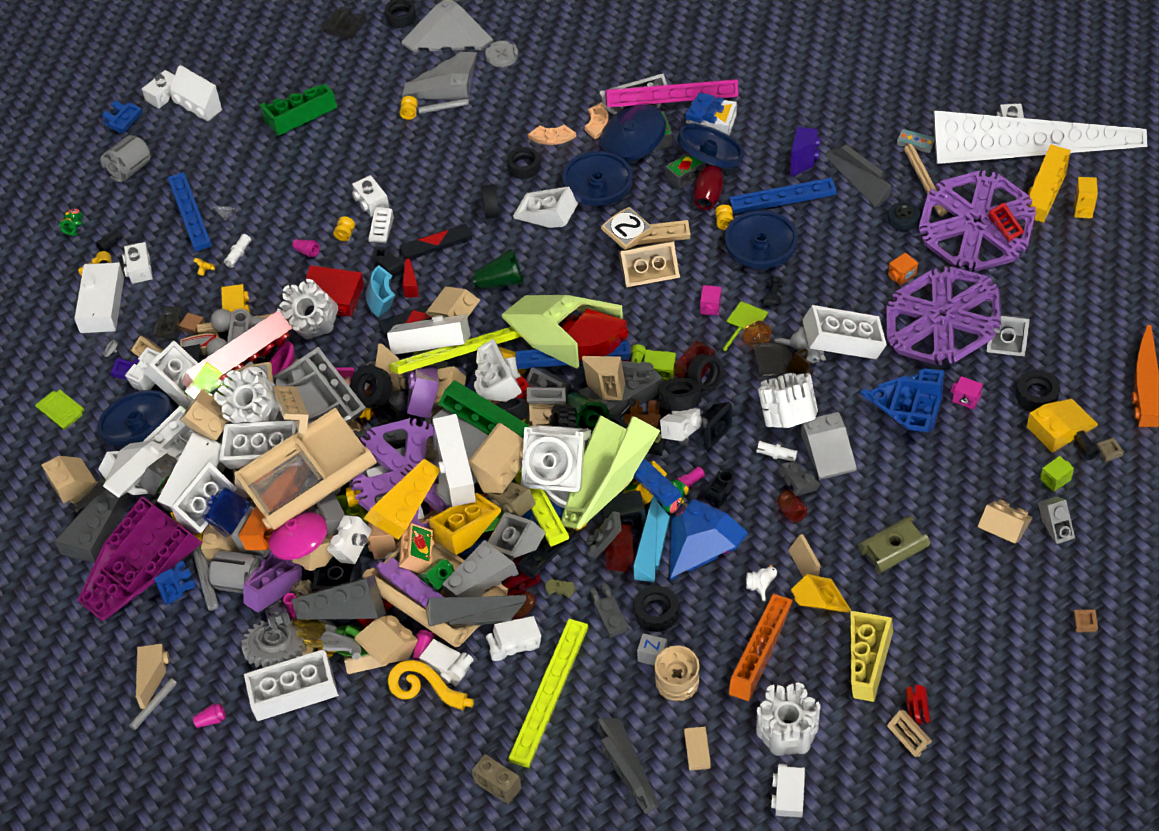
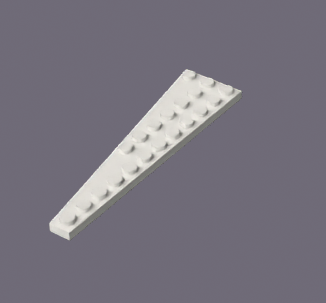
M933 111L936 164L1046 155L1050 144L1069 149L1071 153L1147 147V129Z

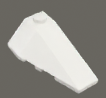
M492 339L477 348L476 363L478 364V369L475 370L477 380L474 382L477 394L487 400L507 402L522 393L495 340Z
M154 441L128 444L119 451L103 487L120 498L139 484L146 468L168 453V451Z

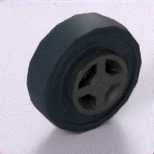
M898 202L893 204L888 210V222L895 229L911 230L920 221V211L912 203Z

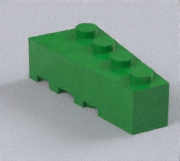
M326 84L306 89L303 94H290V98L274 99V103L266 105L264 102L259 104L264 121L278 136L337 108L334 93Z

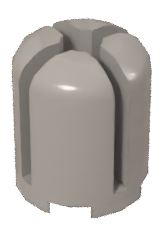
M129 135L101 156V165L103 168L106 167L111 173L110 178L121 183L147 165L151 155L148 146L142 139Z
M222 550L214 555L208 570L210 583L217 590L244 594V583L255 570L260 568L261 562L265 558L262 555Z

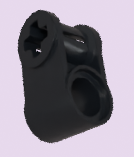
M378 247L373 250L375 268L380 265L392 275V279L404 271L403 262L386 248Z
M731 468L720 469L704 488L702 497L711 499L719 507L722 506L735 488L734 471Z

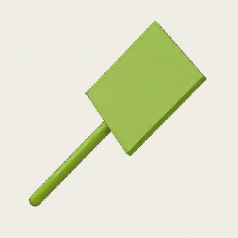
M740 301L726 321L738 328L724 346L723 351L728 349L741 329L755 333L769 312Z

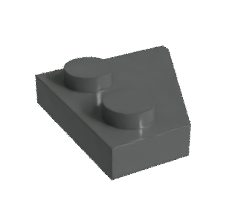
M795 462L783 463L778 469L787 485L792 484L794 486L793 493L796 496L817 491L820 483L815 480L813 475L803 471L800 465Z

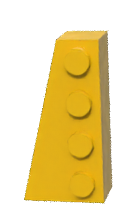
M1050 144L1044 161L1040 166L1039 173L1035 176L1033 187L1031 186L1028 192L1030 199H1032V205L1027 207L1035 206L1036 215L1034 220L1045 222L1066 176L1071 150Z
M423 459L369 510L364 519L399 540L438 476L440 468Z

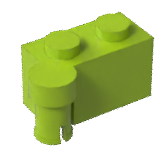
M639 344L632 346L630 352L631 362L638 364L649 362L653 365L654 370L663 378V381L674 379L676 353L646 350L644 346Z

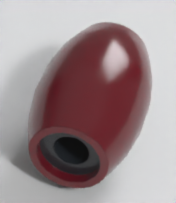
M708 165L704 167L696 179L693 196L694 203L699 209H712L721 196L724 180L722 171L717 166Z

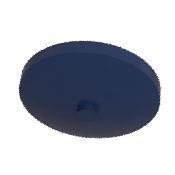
M640 104L628 107L618 112L607 122L600 137L601 147L603 151L616 154L627 162L637 160L649 154L661 142L666 131V121L660 110L654 106Z
M687 124L680 128L677 135L678 143L687 153L707 164L723 168H733L739 166L744 158V150L741 145L729 135L715 128L700 124Z
M592 151L578 155L568 162L562 175L563 187H570L575 200L592 206L607 205L622 199L631 189L633 182L632 170L627 161L616 154L605 151Z
M757 210L744 213L736 217L728 225L725 233V246L729 255L738 263L751 268L765 269L779 266L789 260L797 248L798 235L795 226L783 215L772 211Z
M144 390L131 393L115 401L103 412L98 421V432L103 441L111 446L124 447L130 443L143 442L172 414V405L168 397L159 391Z

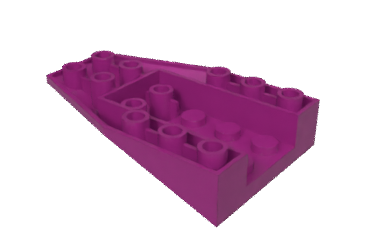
M142 496L103 544L77 601L100 620L105 621L155 583L153 578L173 568L203 542Z

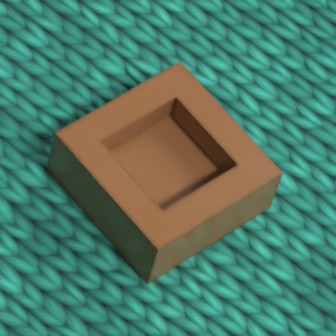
M187 313L179 324V328L181 331L196 335L198 333L197 324H204L205 321L201 316Z
M1074 610L1073 618L1076 632H1097L1098 624L1095 610Z

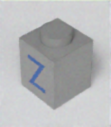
M642 634L637 650L638 662L655 666L657 656L662 650L668 648L667 639Z

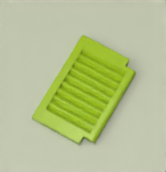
M62 390L52 391L35 405L37 409L63 430L83 416L82 412L85 410Z

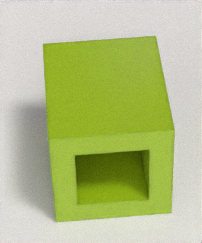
M1059 456L1042 468L1040 480L1055 492L1071 481L1074 468L1068 461Z

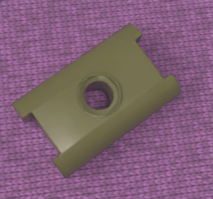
M910 515L858 543L862 556L866 554L875 565L874 571L877 574L887 571L930 546L927 534L922 536L913 525L914 518Z

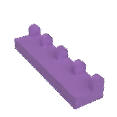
M393 557L385 564L380 562L377 565L378 573L382 578L426 610L429 598H443L441 594L410 570L399 567V562Z

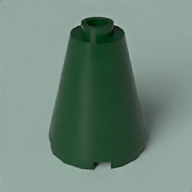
M513 249L506 251L474 271V276H472L475 287L478 286L480 289L524 283L523 275L519 274L521 268Z
M572 392L566 396V404L564 405H572L573 411H575V428H588L591 430L592 435L600 416L610 420V411L603 402L577 392Z

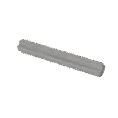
M201 545L193 550V555L206 605L209 611L217 610L219 606L214 587L209 580L208 564L201 550Z

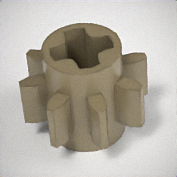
M299 579L293 584L290 591L296 597L312 592L313 583L309 579L303 581Z

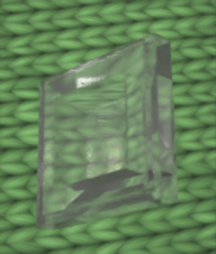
M215 207V210L225 221L237 212L235 207Z

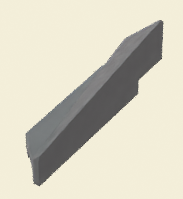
M843 145L839 148L835 147L826 153L827 159L873 206L877 207L890 198L891 184L883 180L884 172L851 147Z
M526 595L429 598L426 605L428 626L448 622L450 627L511 621L518 610L525 604L527 598Z
M618 718L598 719V730L604 738L601 740L602 751L643 813L647 814L658 808L657 798L622 721Z

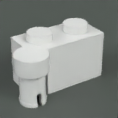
M534 616L494 624L493 633L495 637H493L492 633L486 636L490 647L489 653L493 661L503 660L507 655H513L517 652L535 650L539 648L541 634Z
M435 639L431 641L419 657L420 662L431 667L445 684L450 683L454 686H457L469 670L470 664L473 662V658L469 654L467 655L464 652L461 654Z
M778 764V774L773 773V787H777V795H772L771 807L776 809L775 816L802 818L805 767H787V764Z

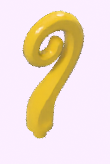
M416 660L400 662L391 669L388 675L389 689L397 698L408 700L414 698L419 693L421 683L416 675L409 674L406 676V680L411 683V688L408 691L402 690L398 683L400 676L404 672L414 671L422 674L428 680L440 699L447 705L460 710H464L465 707L472 708L474 705V699L467 698L466 693L454 691L447 687L440 676L423 662Z

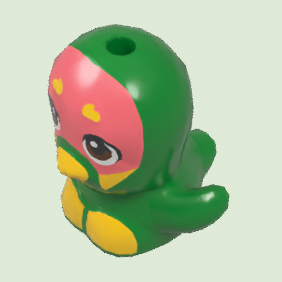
M71 209L66 212L63 220L59 223L61 232L71 236L78 235V225H83V214L80 210Z
M679 480L670 482L681 491L682 497L668 507L661 503L662 508L668 513L676 512L680 505L684 503L683 496L689 492L688 486Z

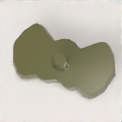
M550 579L545 584V591L548 595L553 593L557 595L564 594L567 598H570L575 593V585L573 582Z

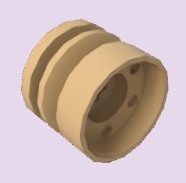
M670 646L662 650L655 661V682L657 690L663 697L672 701H684L692 697L699 686V660L689 648Z

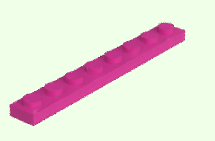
M738 80L605 90L606 107L695 100L699 92L713 95L715 99L718 97H738Z

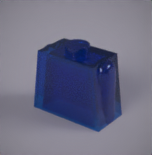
M223 487L216 492L215 496L211 495L207 500V508L201 517L222 536L228 537L232 535L252 502L237 495L229 488Z

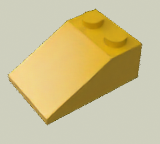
M1073 399L1044 404L1029 413L1027 428L1052 453L1075 440L1074 435H1077V432L1085 431L1087 433L1098 426V423Z
M475 493L476 502L450 507L428 519L430 530H433L432 539L455 555L471 547L501 512L500 507L478 493Z

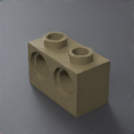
M510 482L502 494L487 493L491 502L501 508V512H507L519 517L536 505L530 489Z
M486 754L472 769L474 782L506 804H509L521 790L520 776Z

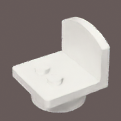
M541 425L525 427L521 485L535 489L580 491L582 488L584 441L591 437V430Z

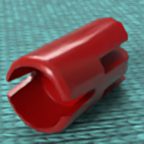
M915 685V693H913L912 686L907 687L905 695L908 715L914 721L915 714L917 724L921 725L923 724V708L925 721L930 723L926 688L922 685Z

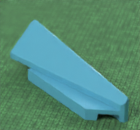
M654 496L651 500L634 563V580L655 582V570H659L670 519Z

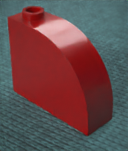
M310 265L306 279L313 280L337 303L338 312L336 315L352 317L364 286L362 272Z
M586 309L567 333L578 343L579 361H582L583 356H606L612 353L627 338L629 330L627 329L626 320Z

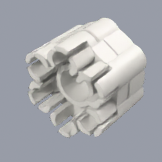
M306 279L308 284L303 281L299 287L296 285L284 287L283 299L285 301L279 305L283 310L277 309V311H280L292 329L301 337L312 339L313 337L328 334L333 330L338 305L313 280ZM314 306L313 312L305 316L306 309Z
M255 369L247 370L243 374L234 370L229 371L226 375L232 378V381L228 378L224 380V384L228 388L221 386L218 390L223 395L217 392L214 394V399L222 405L223 417L233 424L273 422L280 411L273 393V386L275 384Z
M794 373L783 374L784 378L781 375L777 379H769V383H767V380L761 382L758 392L766 427L789 428L816 418L818 408L811 374L796 375Z
M796 683L795 690L793 684L788 685L786 693L783 686L777 685V692H774V685H770L766 689L765 701L760 704V708H757L756 733L774 755L804 754L809 751L815 734L818 732L820 704L817 702L815 705V699L807 697L805 686L801 683ZM789 720L793 723H784L782 721Z

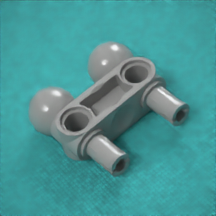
M226 309L216 310L211 316V325L220 332L229 330L228 341L221 338L210 340L206 347L207 355H212L266 318L253 317L245 309H237L232 313Z

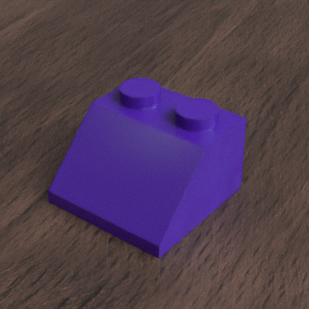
M797 127L791 151L790 176L794 177L814 167L815 159L819 160L820 149H817V147L820 146L821 137H818V129Z

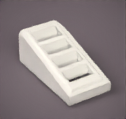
M375 208L369 242L387 243L394 219L391 208Z

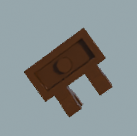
M636 400L635 406L630 407L631 413L624 415L623 421L627 425H629L632 416L660 430V420L662 417L659 414L661 408L657 407L656 400H649L648 415H642L643 407H639V400Z

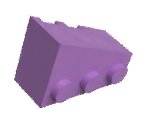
M433 365L408 371L407 414L430 418L439 386L437 369Z
M270 551L268 558L263 559L260 568L255 570L244 583L243 604L256 612L262 611L291 592L290 589L293 584L302 578V566L293 563L291 560L279 559Z

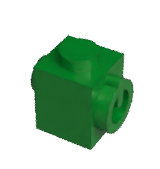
M437 559L419 575L426 584L434 590H439L443 586L442 584L454 572V567L448 560Z

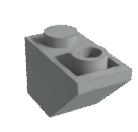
M1053 497L1038 502L1042 522L1054 543L1059 544L1075 539L1067 501L1059 497Z

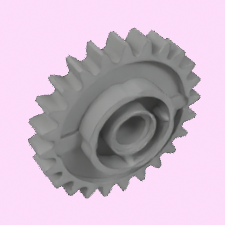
M294 619L290 620V624L286 626L284 623L278 624L275 630L270 627L269 622L261 620V625L254 624V629H248V634H244V640H241V648L245 660H248L249 664L254 663L256 668L262 665V668L294 659L296 656H303L302 652L307 651L306 646H309L305 627H301L300 622L295 623Z

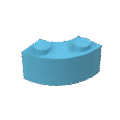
M380 265L374 269L365 293L366 302L371 312L378 318L390 309L395 296L389 287L392 275Z

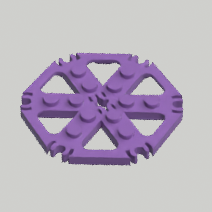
M979 170L940 181V183L936 184V189L939 191L931 189L930 194L928 193L919 225L920 235L927 234V236L922 237V241L926 247L954 268L959 263V269H962L964 265H968L970 272L973 266H975L974 272L1014 262L1015 259L1019 258V253L1016 251L1019 250L1025 253L1026 249H1028L1036 215L1035 206L1027 207L1032 205L1030 196L1000 174L995 179V172L992 173L991 177H986V171H983L981 177H979ZM969 183L975 184L976 189L972 204L952 189ZM997 188L1004 189L1016 199L1005 204L1016 220L1022 219L1026 223L1023 236L1020 239L1016 237L1008 242L987 216L990 210L998 206L990 207L994 191ZM935 205L942 206L955 216L934 223L929 222L932 208ZM1001 212L997 215V217L999 218L1004 214ZM1004 218L1003 220H1001V223H1004L1008 219ZM974 219H981L980 222L974 223ZM964 234L958 256H951L938 246L941 240ZM985 238L1001 250L1003 255L996 259L980 261L978 255L982 239Z
M951 266L950 272L947 267H944L943 273H939L938 269L935 268V275L930 270L897 290L896 294H893L895 302L889 301V306H887V340L890 346H893L895 352L900 355L936 365L937 359L939 365H942L944 358H948L949 363H952V357L954 356V361L956 362L991 341L992 337L996 335L992 329H1000L1001 308L999 288L996 284L992 283L991 278ZM955 280H963L975 284L955 297L952 295V283ZM925 285H932L933 302L913 297L911 294ZM986 300L992 301V317L968 312ZM904 314L919 318L896 332V317L898 315ZM954 329L979 336L976 341L963 349H955ZM934 332V352L932 354H925L911 349L915 343Z
M411 418L370 428L364 435L368 438V441L362 437L360 438V442L370 450L376 461L389 471L372 477H366L361 473L351 480V485L355 484L351 488L352 491H361L356 496V500H359L358 503L368 512L376 504L375 498L385 496L413 468L425 459L427 438L433 437L435 434L434 426L430 423L427 425L426 421H423L421 427H418L416 419H413L410 424ZM400 429L406 431L404 456L383 439V434ZM437 476L424 501L438 513H441L450 507L436 494L435 482L439 481ZM418 508L410 524L413 523L430 529L429 522L421 523L418 520Z

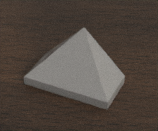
M527 387V403L566 404L565 388Z

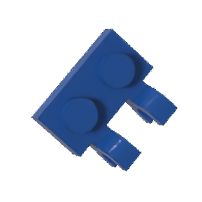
M699 92L685 113V119L702 123L705 120L715 124L717 117L714 115L716 112L722 113L724 110V106L721 105L724 98L718 97L715 99L713 95Z
M115 100L111 106L116 108L113 111V114L116 116L105 111L102 114V118L106 119L103 122L104 125L124 134L143 111L141 107L129 102L123 105Z
M183 560L176 564L174 571L171 568L153 578L162 601L166 606L184 596V591L196 587L193 580L185 582L192 575L189 569L181 571L186 568Z

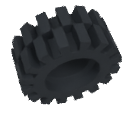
M572 405L553 406L551 410L552 415H550V425L576 427L575 411H573Z

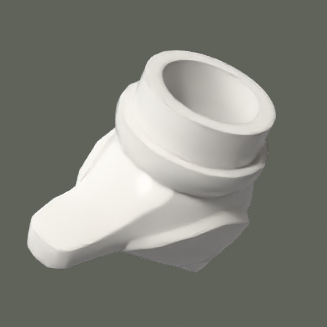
M770 564L767 569H760L757 573L754 571L747 573L746 589H751V591L757 590L762 602H765V591L771 581L777 576V570Z

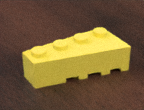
M851 611V685L853 698L875 701L893 635L891 617Z

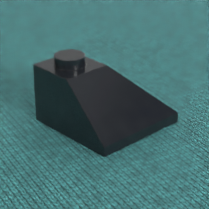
M730 402L713 404L701 415L705 450L708 452L732 427V403Z

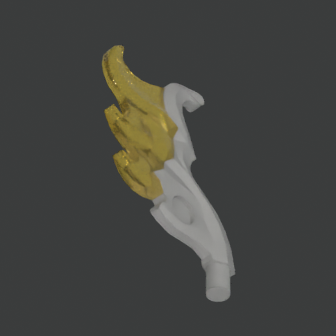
M296 616L292 618L293 626L303 630H297V635L304 639L303 644L313 648L323 647V650L349 651L354 660L360 658L361 647L348 636L336 633L337 628L329 619L303 620L297 619Z

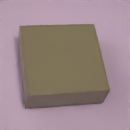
M1115 438L1096 443V446L1100 449V455L1105 462L1123 456L1124 451Z

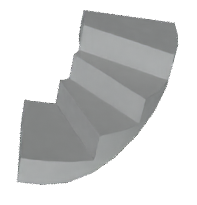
M319 347L283 371L273 375L275 386H295L298 388L308 412V425L335 407L344 421L349 424L361 416L366 408ZM251 361V362H249L248 364H246V365L243 366V367L250 366V365H254V364H253V362ZM225 379L206 390V392L213 397L215 392L223 395L218 389L221 386L228 388L224 384ZM279 411L273 422L292 420L283 419L282 413ZM224 430L219 435L216 441L222 442Z

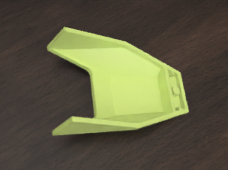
M525 295L502 314V318L533 348L572 367L578 368V343L558 323L574 310L584 313L586 309H591L623 319L622 305L570 295Z
M600 416L584 450L582 488L578 492H569L561 520L563 526L580 529L632 481L636 470L660 430L632 416L627 429Z

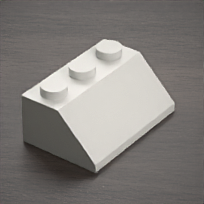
M180 65L170 87L173 102L183 106L187 111L195 113L199 118L209 121L222 110L216 85Z
M173 341L148 365L144 373L185 410L190 401L194 399L183 384L182 379L186 371L197 365L198 362Z
M207 462L172 504L171 509L176 520L191 534L201 533L237 488L210 462Z

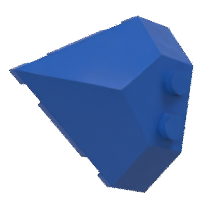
M922 369L918 371V374L910 377L905 375L879 384L878 388L869 391L864 389L860 391V394L906 429L930 432L934 430L942 401L944 371Z
M695 499L684 502L673 515L671 522L670 580L678 578L677 575L688 570L690 572L717 559L718 555L728 550L730 552L736 550L748 532L723 511Z

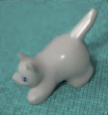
M804 326L799 327L798 331L790 339L777 338L774 340L775 343L792 346L797 351L804 348L807 349L806 359L811 364L820 362V359L826 361L824 351L809 348Z

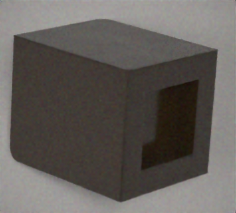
M804 348L794 354L787 368L789 373L796 375L809 373L812 375L814 370L810 368L811 362L805 358L808 352L807 349Z

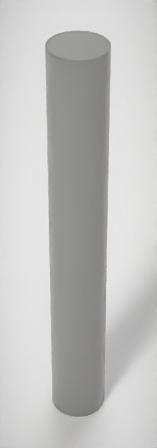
M467 98L418 107L419 114L469 105V101Z
M171 678L129 726L136 730L176 686L177 682Z

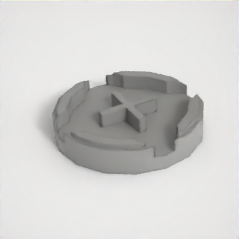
M508 41L493 42L486 49V60L495 67L510 66L518 59V49L516 45H512Z

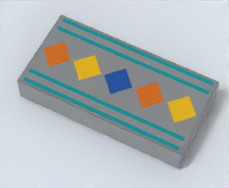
M902 129L897 145L905 147L908 144H912L915 150L931 153L935 144V137Z

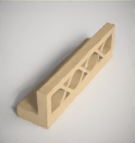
M688 220L650 224L654 228L652 234L639 239L638 245L690 239Z
M273 386V393L283 419L293 420L298 433H307L308 412L298 388L295 386Z

